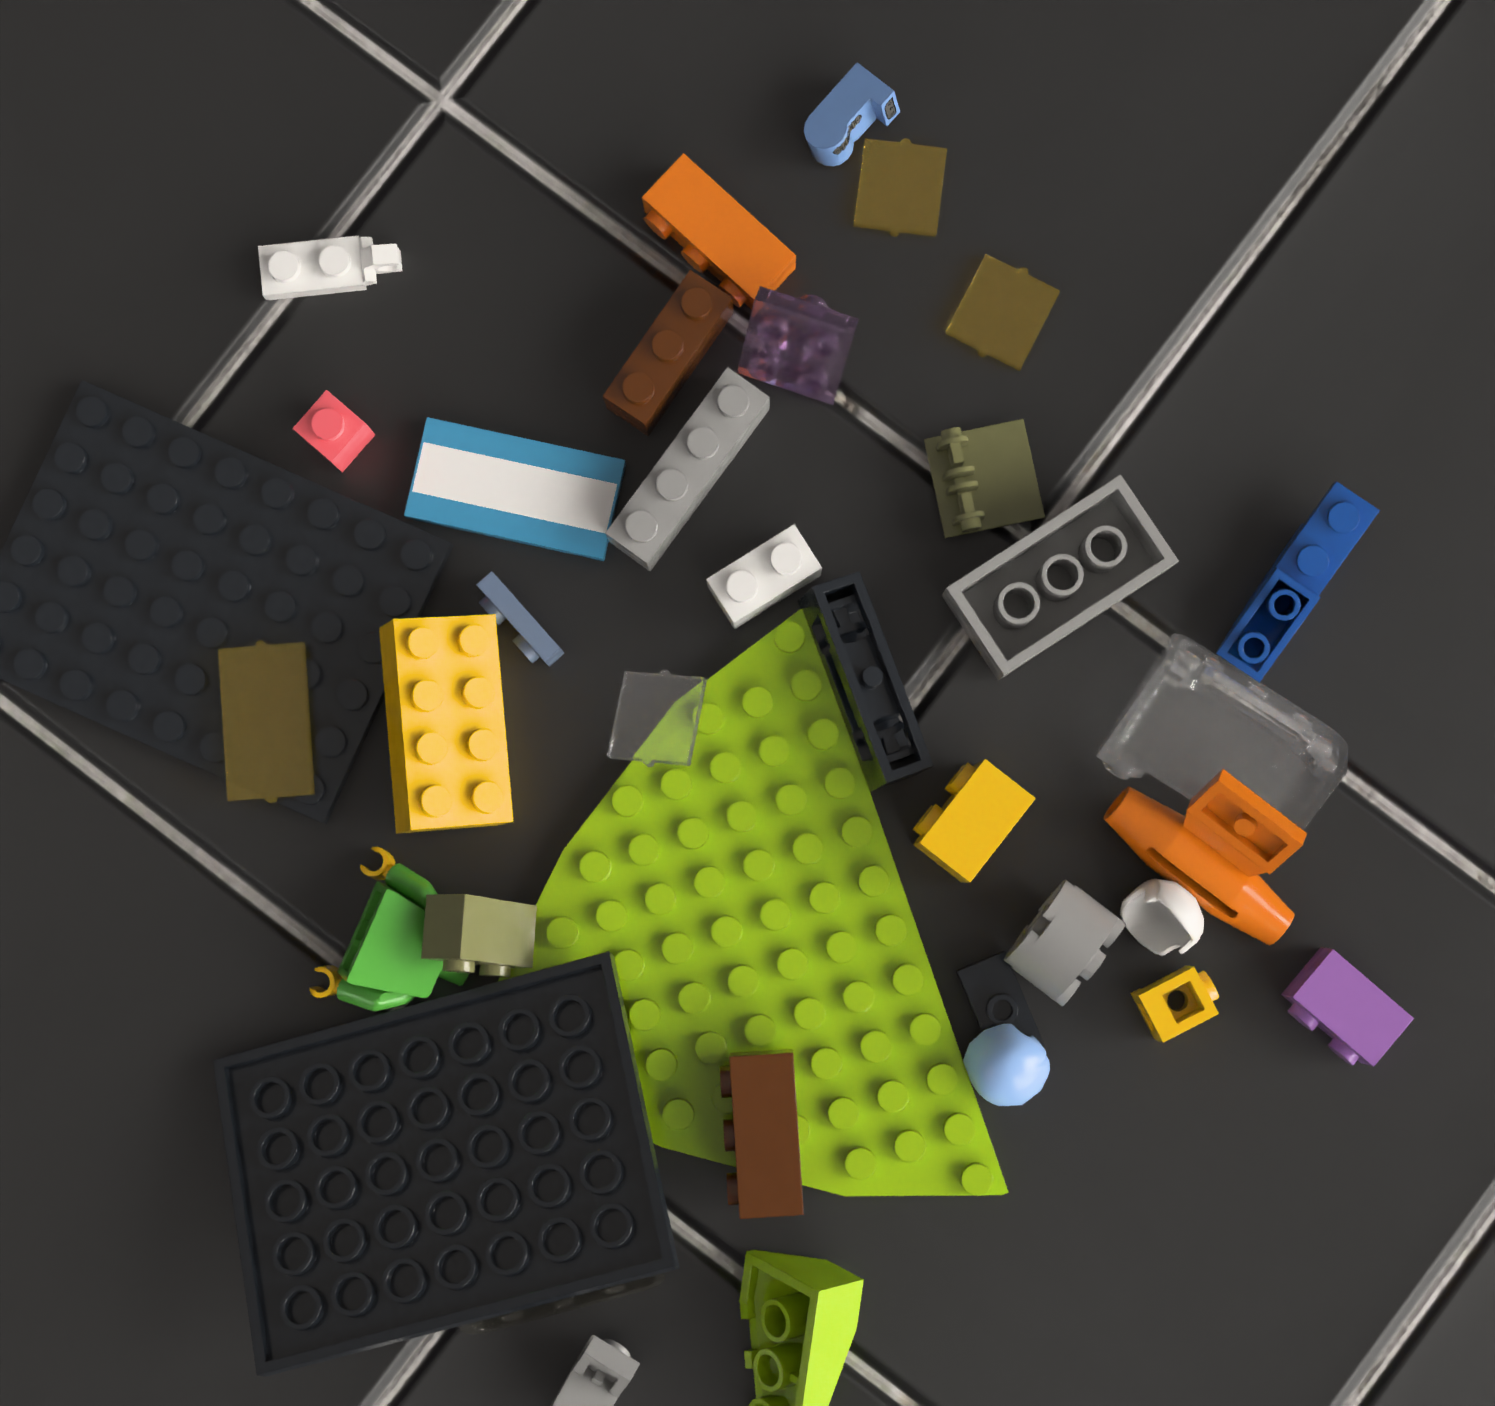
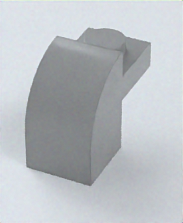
M592 1335L550 1406H614L617 1398L630 1383L640 1363L631 1358L629 1351L618 1342L610 1339L601 1340Z

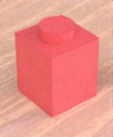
M328 390L320 396L292 428L342 473L375 436V433L363 420Z

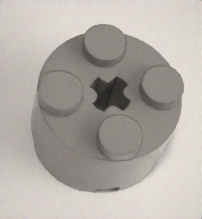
M1066 879L1058 885L1038 909L1040 912L1029 926H1025L1004 957V961L1013 970L1061 1007L1068 1002L1081 982L1076 978L1080 975L1086 981L1089 980L1106 958V955L1099 949L1101 945L1108 948L1126 925L1124 921Z

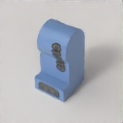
M857 62L815 108L805 122L804 134L814 159L824 166H836L845 162L853 152L854 142L859 139L876 119L888 126L900 113L895 92Z

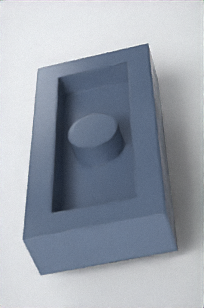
M492 571L476 584L486 595L478 603L489 615H496V623L498 625L506 619L520 634L512 641L532 663L541 657L550 667L564 654L562 649Z

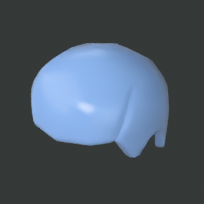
M1001 1024L982 1031L969 1043L963 1059L970 1082L975 1090L985 1100L997 1106L1023 1105L1042 1090L1050 1071L1049 1059L1040 1042L1033 1035L1030 1037L1024 1035L1012 1024Z

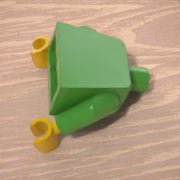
M378 846L372 847V850L382 855V867L377 871H372L360 864V869L365 875L375 880H385L386 885L379 881L376 882L339 968L334 965H326L314 969L317 972L327 974L330 980L328 989L314 986L310 987V993L317 998L337 994V998L340 1001L370 1011H380L408 1005L414 997L428 998L437 978L462 986L469 973L442 971L443 961L421 959L426 895L438 893L428 880L401 863L395 864L394 857L388 851Z

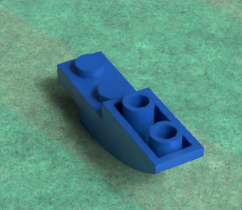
M1334 481L1304 524L1301 523L1227 633L1216 654L1260 683L1317 604L1323 589L1380 510L1339 482Z

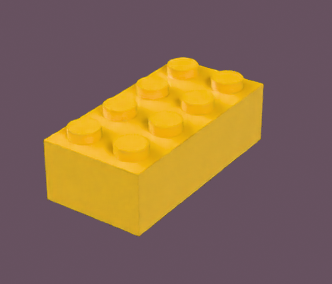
M496 615L392 619L381 626L379 632L396 834L497 826L513 822Z

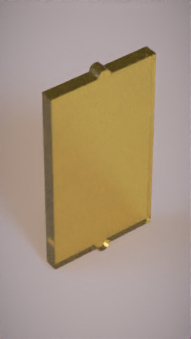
M260 640L256 642L255 646L218 649L227 801L265 799L268 803H275L279 797L315 795L305 643L268 645Z

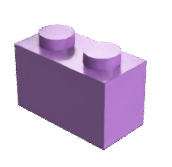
M1320 948L1281 994L1292 1004L1288 1009V1013L1310 1031H1313L1316 1026L1322 1029L1332 1038L1328 1047L1352 1066L1358 1060L1360 1063L1374 1067L1414 1019L1334 949Z

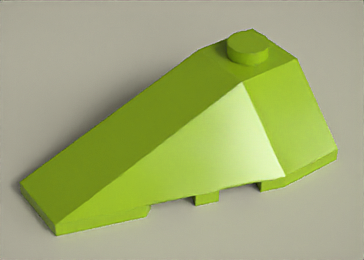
M760 1250L746 1251L739 1303L741 1319H749L751 1349L744 1351L745 1368L753 1369L756 1399H753L749 1406H829L857 1329L864 1279L825 1259Z

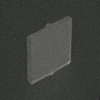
M666 669L661 670L659 674L625 671L607 756L610 759L641 761L647 767H652L655 763L690 766L707 680L704 677L671 675Z

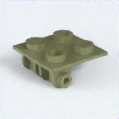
M1024 419L961 431L960 427H954L941 431V436L924 439L945 539L1045 518Z

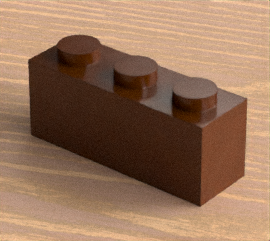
M689 270L604 393L603 399L606 408L649 437L733 315V298L692 270Z
M793 1049L730 1053V1065L720 1066L722 1098H732L733 1119H723L725 1152L735 1151L737 1172L727 1173L728 1205H739L740 1219L804 1215Z

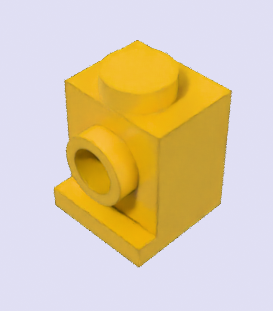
M1186 965L1150 985L1130 993L1153 1038L1162 1043L1219 1014L1213 1003L1214 1000L1219 998V995L1212 980L1204 970L1197 973L1194 966ZM1179 990L1184 995V1004L1180 1009L1172 1010L1168 1005V996L1171 992Z

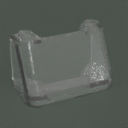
M1174 633L1155 659L1098 750L1097 757L1103 760L1104 767L1110 773L1120 779L1128 780L1130 776L1141 778L1147 772L1190 800L1224 769L1304 830L1347 774L1348 745L1342 736L1322 721L1262 683L1257 682L1194 640Z

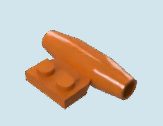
M1224 769L1191 799L1186 810V816L1130 786L1126 787L1116 797L1106 811L1104 820L1153 871L1165 880L1177 882L1196 898L1198 905L1212 916L1268 946L1274 944L1286 932L1293 921L1294 912L1259 875L1264 873L1270 875L1303 846L1307 833Z

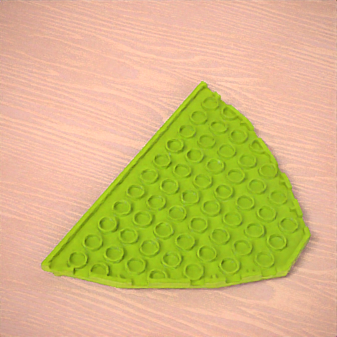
M800 609L674 705L562 851L536 904L533 968H511V976L509 978L607 951L614 955L654 1144L662 1148L736 1167L735 1151L725 1152L723 1119H733L732 1098H722L720 1066L730 1065V1053L793 1049L802 1185L841 1196H981L1007 1194L1009 1192L869 787L804 612ZM500 977L498 981L506 980L509 978Z

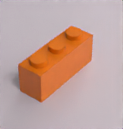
M684 153L642 196L644 212L647 214L644 217L646 224L662 239L666 240L669 235L684 248L681 251L682 256L694 269L700 273L708 269L719 279L721 283L718 285V288L731 296L733 304L737 307H741L745 303L755 312L796 269V255Z

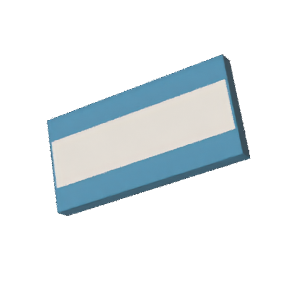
M427 417L404 516L407 519L604 561L609 543L605 533L614 520L626 460Z

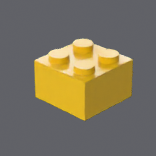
M986 759L974 766L969 762L962 765L944 788L951 796L942 808L936 803L933 806L931 805L912 829L920 835L913 845L961 883H970L1036 799Z

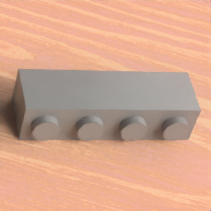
M727 367L605 534L609 542L648 571H651L767 414L770 406V397Z

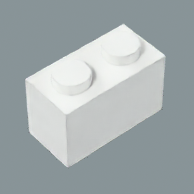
M795 524L713 574L706 581L710 592L734 629H737L820 577L822 567Z

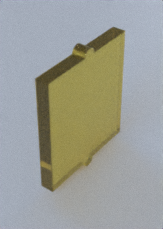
M865 138L854 227L890 231L893 237L898 236L900 232L936 237L947 148L911 144V141L907 138L903 139L901 143Z
M985 254L945 334L977 349L980 357L989 355L1020 371L1060 290L1028 275V270L1024 267L1018 270Z

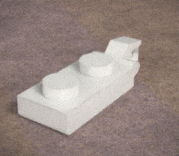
M358 235L258 246L262 296L266 300L367 290V285L377 284L376 274L402 271L401 251L397 244L373 245L372 237H359Z

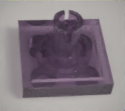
M760 286L754 299L737 373L833 405L859 319L828 309L826 302L816 295H803L798 299Z

